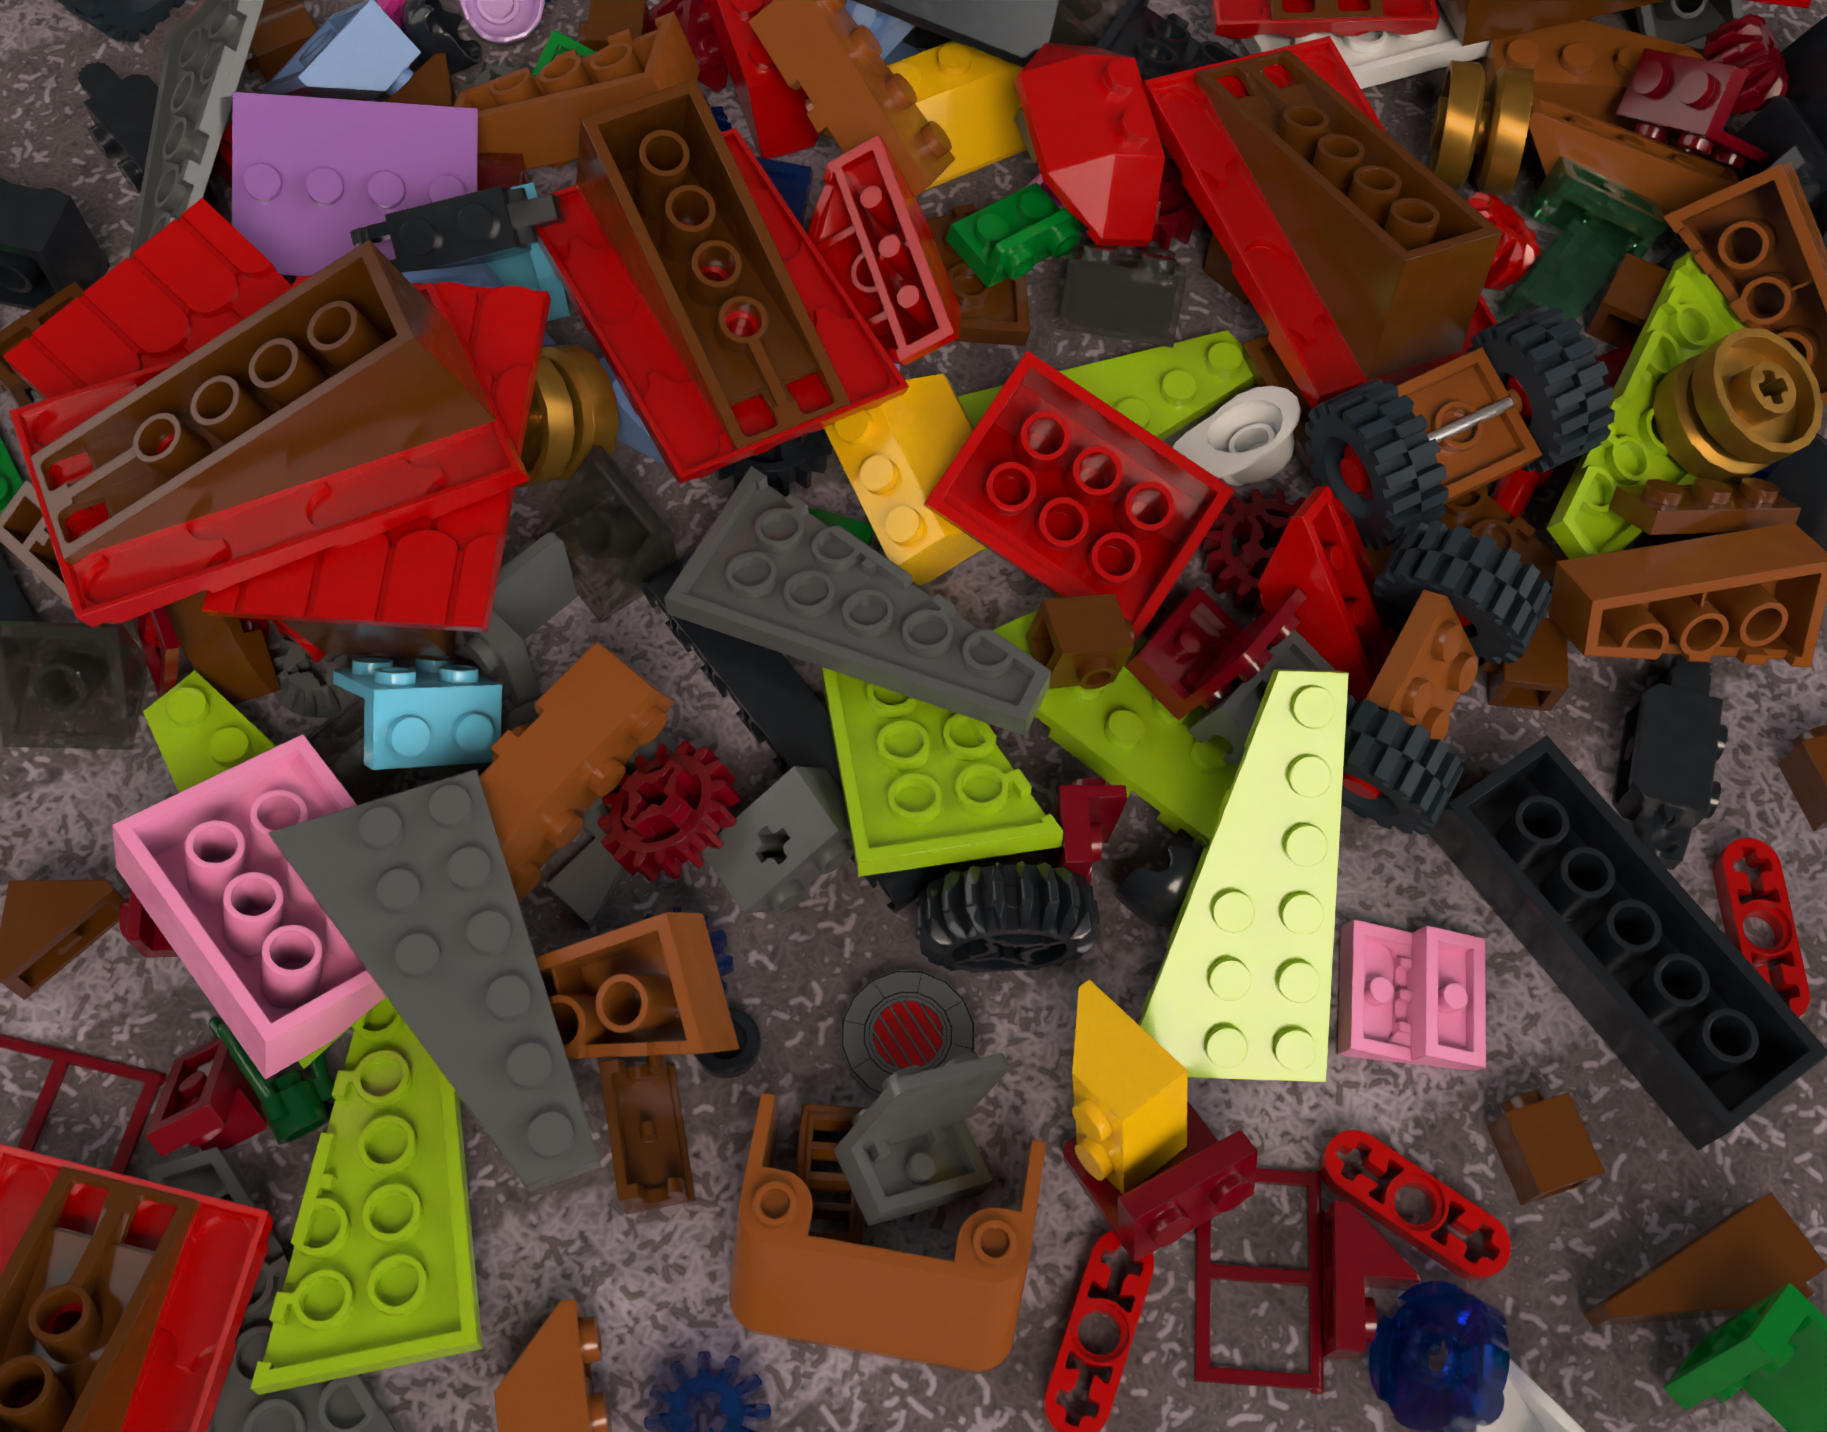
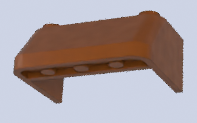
M761 1092L739 1200L729 1291L730 1306L737 1321L748 1331L760 1335L971 1373L988 1372L1002 1364L1013 1346L1031 1254L1046 1142L1033 1139L1031 1141L1024 1162L1017 1211L993 1207L985 1208L972 1214L960 1229L954 1261L810 1236L813 1203L807 1185L797 1175L789 1171L770 1168L780 1118L776 1095Z

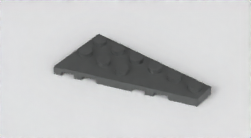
M199 0L168 32L129 258L133 256L132 253L174 219L178 220L182 217L181 214L203 198L223 132L232 120L233 92L237 90L264 0Z
M753 466L749 468L664 597L668 615L1023 736L1026 735L1050 687V669L990 628L979 630L956 614V605L940 594L935 595L933 598L912 584V575L839 525L829 527L809 513L807 503L792 493L785 497L770 487L767 482V476Z
M477 769L268 832L281 854L290 863L306 885L308 891L344 937L351 950L408 1028L417 1037L440 1072L463 1100L478 1124L527 1191L532 1192L600 1168L601 1164Z

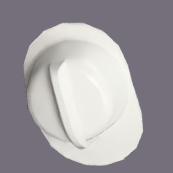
M1277 386L1256 387L1240 393L1225 403L1213 415L1186 432L1175 442L1173 449L1230 485L1241 486L1259 483L1272 478L1284 469L1292 457L1295 445L1293 430L1298 425L1301 414L1298 398L1288 389Z

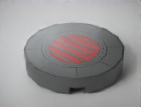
M895 970L871 979L852 997L842 1018L841 1053L849 1074L868 1095L878 1098L884 1091L882 1083L889 1076L903 1068L914 1065L920 1066L923 1071L940 1068L950 1060L975 1050V1022L965 999L946 980L925 971Z

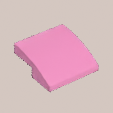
M1352 920L1341 926L1337 1054L1348 1057L1479 1071L1486 1068L1485 939L1431 926H1425L1413 933L1359 920Z

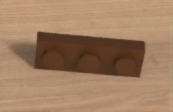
M1745 477L1742 478L1740 484H1725L1712 479L1698 478L1694 480L1693 485H1677L1665 480L1649 479L1646 481L1645 486H1616L1609 510L1649 535L1726 533L1792 522L1796 524L1802 507L1778 495L1780 488L1777 485L1763 479Z

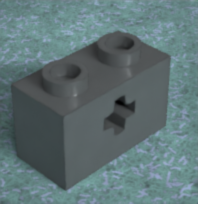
M793 766L736 817L735 826L724 828L717 834L724 843L720 850L707 846L702 851L743 914L770 911L774 915L782 914L804 899L807 895L804 886L819 873H830L842 866L853 856L854 850L851 847L853 844L844 795L826 768Z

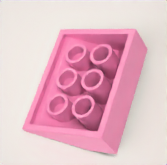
M303 734L112 825L117 870L264 1079L271 1077L330 1043L386 997L268 834L271 831L357 806Z

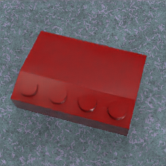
M1027 350L925 501L924 506L1061 598L1115 593L1123 617L1128 619L1132 625L1135 645L1235 490Z

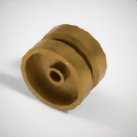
M1450 61L1442 94L1438 98L1430 139V150H1432L1430 171L1451 189L1459 190L1466 182L1473 156L1477 155L1475 182L1480 192L1510 195L1517 179L1528 132L1533 100L1534 69L1502 65L1492 79L1487 101H1485V71L1482 65L1475 62Z
M1744 327L1708 346L1703 353L1693 356L1669 370L1657 386L1653 408L1658 433L1669 454L1689 474L1697 478L1734 484L1742 480V478L1748 477L1810 445L1821 428L1823 402L1818 381L1809 364L1786 339L1767 329Z
M579 345L542 347L521 460L531 480L515 487L523 488L548 484L552 480H572L591 477L606 467L615 450L619 428L616 395L606 370L594 354Z

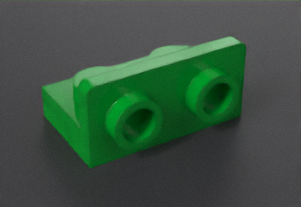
M1035 182L951 224L946 241L983 284L990 288L1008 278L1011 280L1020 279L1036 263L1050 256L1060 258L1067 254L1080 239L1079 229L1082 222L1074 217L1066 208L1061 210L1042 187Z

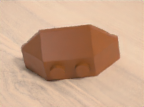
M1533 94L1529 129L1551 192L1554 193L1557 201L1567 207L1583 210L1585 206H1589L1605 212V216L1611 222L1621 227L1634 229L1636 225H1640L1657 231L1670 226L1663 216L1739 182L1734 169L1707 160Z

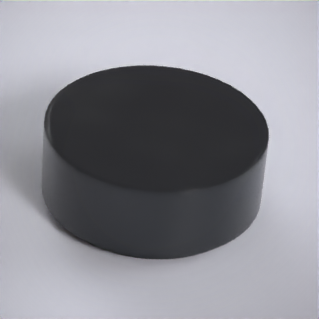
M728 1007L739 1049L695 1054L698 1064L707 1073L715 1077H738L750 1070L760 1055L761 1037L756 1022L746 1012L736 1008Z

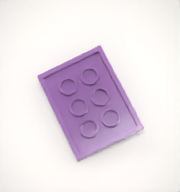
M233 92L232 226L260 251L285 279L296 280V276L314 275L352 251L358 245H353L350 231L386 221L385 214L477 192V108ZM391 239L375 245L388 260L396 259Z

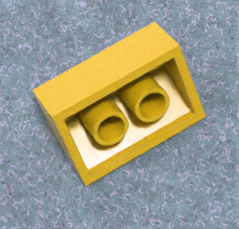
M955 40L887 65L893 74L899 73L909 82L917 96L916 106L928 122L934 121L941 126L952 145L950 152L955 157V160L925 190L1027 150L1014 120L1019 109L1022 108L1014 80L1024 67Z
M943 373L907 379L905 381L909 388L905 394L891 399L877 408L861 411L831 423L824 428L887 558L912 575V582L918 586L934 580L986 548L924 506L925 501L974 430L951 383Z

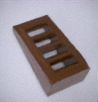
M803 1104L801 1106L796 1175L803 1180L809 1191L851 1192L850 1204L812 1202V1219L849 1221L848 1234L809 1232L810 1236L862 1245L864 1216L843 1173L812 1171V1161L838 1162L833 1149L839 1143L815 1142V1130L848 1133L853 1127L852 1118L865 1108Z

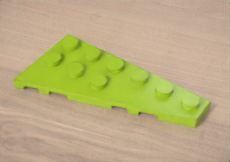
M1038 610L1000 626L993 631L1032 657L1025 635ZM1143 634L1134 645V649L1125 664L1146 642L1147 639ZM1125 666L1122 667L1114 683H1109L1097 689H1084L1081 686L1048 689L1035 717L1048 726L1049 738L1111 785H1125L1127 797L1132 792L1140 796L1161 812L1157 820L1175 834L1180 829H1183L1193 838L1200 836L1209 843L1220 816L1218 811L1226 790H1230L1240 764L1230 765L1223 761L1225 755L1232 748V745L1224 737L1215 735L1212 740L1199 743L1187 731L1203 713L1204 710L1200 705L1178 721Z
M387 997L351 1026L354 1032L344 1069L338 1070L332 1096L335 1101L326 1133L321 1132L290 1242L294 1245V1250L283 1290L276 1293L269 1318L273 1322L264 1359L263 1362H257L250 1389L258 1395L483 1349L459 1095L440 1072L430 1055L408 1028Z

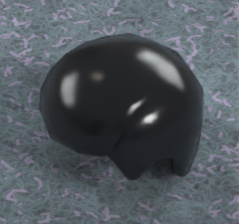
M407 0L403 4L400 14L401 30L421 51L415 59L421 66L434 54L446 53L450 72L453 74L480 63L481 46L475 40L466 41L460 38L458 28L463 17L460 14L443 10L440 0Z
M1197 836L1190 848L1169 846L1167 852L1170 858L1167 861L1168 868L1165 871L1156 872L1139 866L1131 871L1123 880L1114 896L1133 914L1152 926H1173L1204 848L1208 847L1209 843L1204 838Z

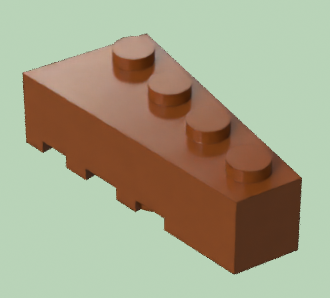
M1792 522L1557 561L1549 617L1584 656L1657 660L1664 653L1681 654L1687 661L1710 662L1712 656L1736 657L1742 664L1765 665L1767 659L1785 660L1792 667H1811L1827 600V551Z
M665 912L536 957L567 1059L703 1054L739 1049L703 913Z

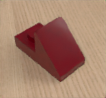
M221 1037L174 1060L145 1137L161 1157L186 1144H189L191 1147L199 1146L202 1151L215 1147L225 1150L262 1132L266 1128L267 1120L260 1107L262 1103L230 1055V1051Z
M1334 1201L1321 1212L1324 1358L1352 1360L1366 1352V1342H1373L1376 1334V1304L1372 1297H1365V1288L1407 1291L1420 1283L1421 1278L1350 1202Z

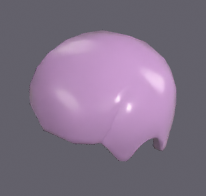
M459 0V5L467 25L477 35L492 43L507 45L525 40L540 25L545 0Z

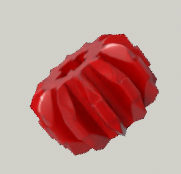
M1477 191L1469 199L1464 200L1502 231L1483 288L1503 291L1507 286L1515 284L1527 273V270L1540 254L1539 246L1535 241V232L1527 227L1524 222L1525 218L1519 216L1514 211L1512 205L1504 204L1497 195H1488L1487 193Z

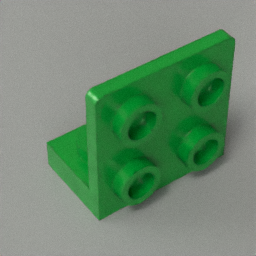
M1789 1282L1708 1331L1692 1348L1663 1387L1685 1411L1711 1396L1719 1403H1722L1743 1388L1787 1432H1827V1318Z

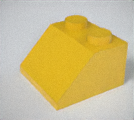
M1089 979L1078 990L1072 1068L1074 1094L1072 1113L1076 1123L1077 1138L1075 1152L1081 1164L1094 1178L1100 1181L1107 1178L1122 1194H1125L1137 1187L1187 1147L1188 1070Z

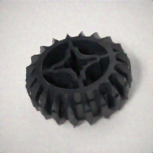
M1023 861L1014 865H1002L996 862L994 866L989 867L971 866L968 871H952L945 875V879H935L928 884L926 889L919 893L915 917L916 938L920 939L921 954L928 957L929 962L937 966H944V968L950 971L967 970L971 973L1040 970V968L1048 966L1060 967L1066 961L1077 960L1083 956V953L1094 947V940L1097 939L1096 923H1099L1098 903L1094 900L1093 886L1088 884L1087 878L1073 873L1072 870L1065 867L1052 869L1051 865L1047 863L1025 865Z

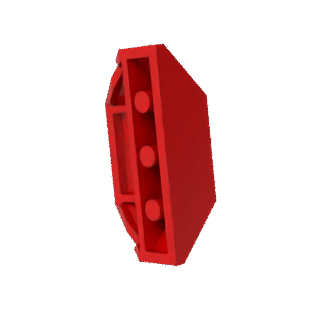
M704 0L761 162L813 148L820 133L816 131L806 115L808 112L805 100L809 97L803 88L795 90L788 86L749 23L753 17L773 0Z
M1045 43L1014 80L1042 180L1065 208L1089 228L1086 233L1096 245L1146 247L1152 241L1165 154L1136 59L1094 46Z
M877 135L828 162L823 178L826 184L816 204L808 236L892 362L905 366L958 339L961 319L959 303L926 216L884 139Z
M1325 485L1316 487L1290 519L1258 582V586L1261 591V601L1265 611L1269 610L1298 586L1308 595L1295 612L1302 620L1295 630L1336 671L1349 673L1347 694L1352 695L1357 702L1362 703L1363 699H1366L1398 638L1390 614H1386L1380 607L1382 601L1375 600L1373 592L1375 588L1372 587L1376 576L1352 514L1339 499L1334 497L1332 489Z

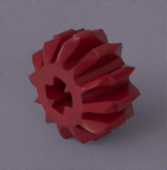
M1751 13L1739 19L1735 17L1720 24L1718 29L1707 34L1703 51L1706 60L1733 65L1748 73L1731 111L1733 114L1743 115L1754 110L1757 112L1774 98L1786 95L1789 78L1784 65L1786 61L1782 57L1780 44L1776 42L1772 28L1767 27L1764 18Z

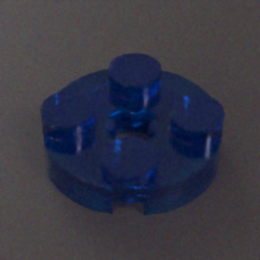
M1428 1281L1410 1287L1398 1297L1406 1301V1303L1397 1310L1393 1319L1383 1315L1376 1327L1374 1341L1371 1342L1369 1373L1372 1387L1378 1399L1388 1403L1392 1413L1395 1415L1392 1417L1397 1422L1417 1432H1468L1476 1425H1491L1499 1418L1504 1408L1503 1390L1506 1385L1510 1364V1349L1506 1333L1507 1322L1502 1311L1486 1303L1474 1293L1450 1282ZM1445 1341L1447 1359L1444 1367L1438 1372L1429 1368V1358L1440 1353L1442 1342Z

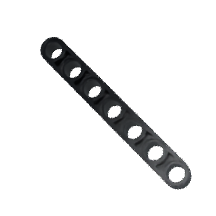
M691 550L642 581L641 588L652 608L660 607L669 619L665 625L687 653L694 650L705 665L700 667V669L721 696L725 698L729 695L740 709L736 715L758 743L761 744L766 741L777 755L772 760L780 771L785 775L793 766L826 768L843 793L829 712L783 654L667 614L664 597L695 550ZM853 854V856L850 859L856 866L855 856ZM948 864L864 877L873 888L877 885L882 888L891 900L887 906L892 912L898 913L919 898V893L926 889L930 882L935 879H945V875L950 873V868Z

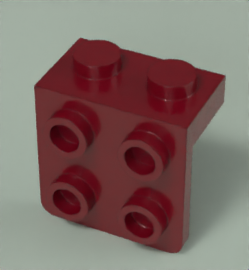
M1644 48L1616 115L1637 124L1633 132L1665 144L1668 139L1667 145L1697 156L1700 153L1706 155L1712 153L1710 161L1739 171L1743 170L1746 162L1765 166L1770 155L1723 131L1746 80L1747 72L1733 65Z
M1197 586L1182 599L1124 666L1178 721L1199 705L1208 712L1233 689L1235 684L1231 680L1238 677L1243 683H1247L1268 664L1273 655L1266 649L1269 644L1272 647L1277 646L1300 624L1302 620L1295 612L1308 595L1299 586L1242 630Z
M1188 1100L1187 1147L1137 1187L1125 1194H1122L1107 1178H1104L1102 1181L1097 1180L1084 1168L1075 1152L1076 1137L1067 1141L1063 1147L1065 1164L1133 1262L1142 1259L1161 1247L1174 1243L1187 1232L1223 1212L1234 1209L1245 1199L1254 1195L1257 1149L1241 1129L1218 1141Z

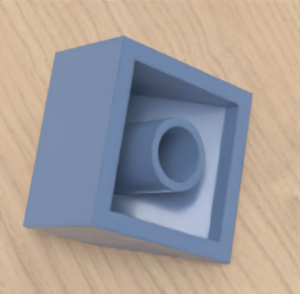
M366 0L332 14L262 88L261 92L273 95L346 100L366 98L368 101H373L383 92H386L389 96L393 95L410 80L413 71L408 66L418 57L421 51L374 0Z

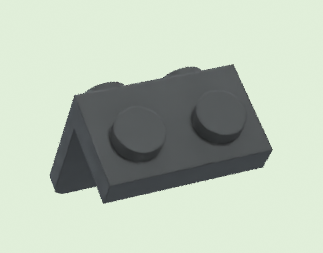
M554 532L545 534L537 541H530L516 551L511 561L500 568L488 633L462 631L466 641L464 647L472 658L474 665L479 668V675L502 684V702L508 698L516 708L541 697L523 640L578 597L564 542Z
M969 1052L950 1060L943 1067L923 1071L918 1065L903 1068L889 1076L882 1083L884 1091L871 1106L863 1109L852 1118L853 1127L833 1151L868 1226L980 1195L994 1181L963 1119L1010 1069L1002 1053L979 1058L976 1052Z

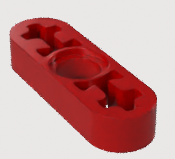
M1754 838L1737 839L1722 850L1713 863V877L1725 935L1752 966L1753 963L1764 964L1754 968L1768 984H1770L1771 978L1772 987L1775 991L1786 993L1788 1001L1785 1003L1800 1017L1809 1006L1810 991L1780 859L1776 852L1763 841ZM1743 857L1748 867L1758 868L1761 873L1751 881V887L1747 874L1736 872L1733 867ZM1752 892L1753 900L1741 904L1740 901ZM1745 918H1760L1770 925L1775 935V943L1772 948H1761L1748 940L1743 929ZM1779 959L1781 963L1769 971L1766 963Z
M1347 1130L1337 1134L1322 1150L1319 1159V1170L1324 1183L1331 1191L1347 1202H1350L1353 1206L1455 1275L1470 1281H1480L1496 1274L1507 1264L1511 1254V1241L1507 1230L1499 1220L1372 1135L1359 1130ZM1354 1148L1360 1150L1365 1154L1362 1166L1377 1178H1381L1386 1173L1387 1168H1390L1397 1174L1383 1188L1379 1202L1369 1195L1379 1185L1375 1181L1360 1173L1352 1180L1346 1179L1341 1174L1344 1162L1336 1156L1337 1151L1348 1155ZM1415 1187L1427 1196L1431 1205V1215L1425 1224H1410L1397 1213L1394 1200L1399 1188ZM1451 1209L1457 1213L1458 1217L1449 1226L1465 1236H1469L1476 1230L1482 1231L1487 1236L1483 1247L1492 1254L1491 1259L1482 1256L1473 1263L1469 1262L1464 1257L1467 1249L1464 1241L1448 1232L1441 1237L1439 1243L1431 1237V1233L1444 1223L1448 1211Z
M1113 1231L1101 1236L1089 1254L1044 1393L1042 1403L1043 1414L1053 1432H1099L1106 1424L1154 1272L1153 1252L1136 1262H1133L1130 1257V1262L1140 1267L1139 1276L1128 1274L1121 1283L1117 1299L1131 1300L1129 1313L1111 1300L1088 1297L1091 1285L1101 1293H1104L1111 1276V1267L1101 1262L1102 1254L1114 1255L1118 1248L1122 1246ZM1099 1313L1112 1319L1119 1333V1341L1114 1351L1106 1355H1095L1082 1346L1078 1336V1327L1081 1320L1087 1315ZM1068 1355H1071L1080 1364L1088 1368L1109 1369L1110 1371L1107 1384L1096 1375L1091 1378L1086 1401L1096 1406L1095 1417L1083 1416L1077 1423V1426L1065 1422L1066 1408L1056 1403L1059 1392L1062 1394H1070L1080 1374V1369H1067L1065 1367Z

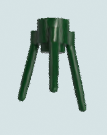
M212 1017L209 1020V1028L216 1038L221 1037L230 1051V1055L262 1103L260 1107L279 1145L301 1138L329 1121L330 1115L324 1103L334 1099L332 1096L334 1084L328 1073L325 1051L310 1064L313 1080L305 1081L301 1071H295L269 1083L267 1079H264L226 1023H223L219 1017Z

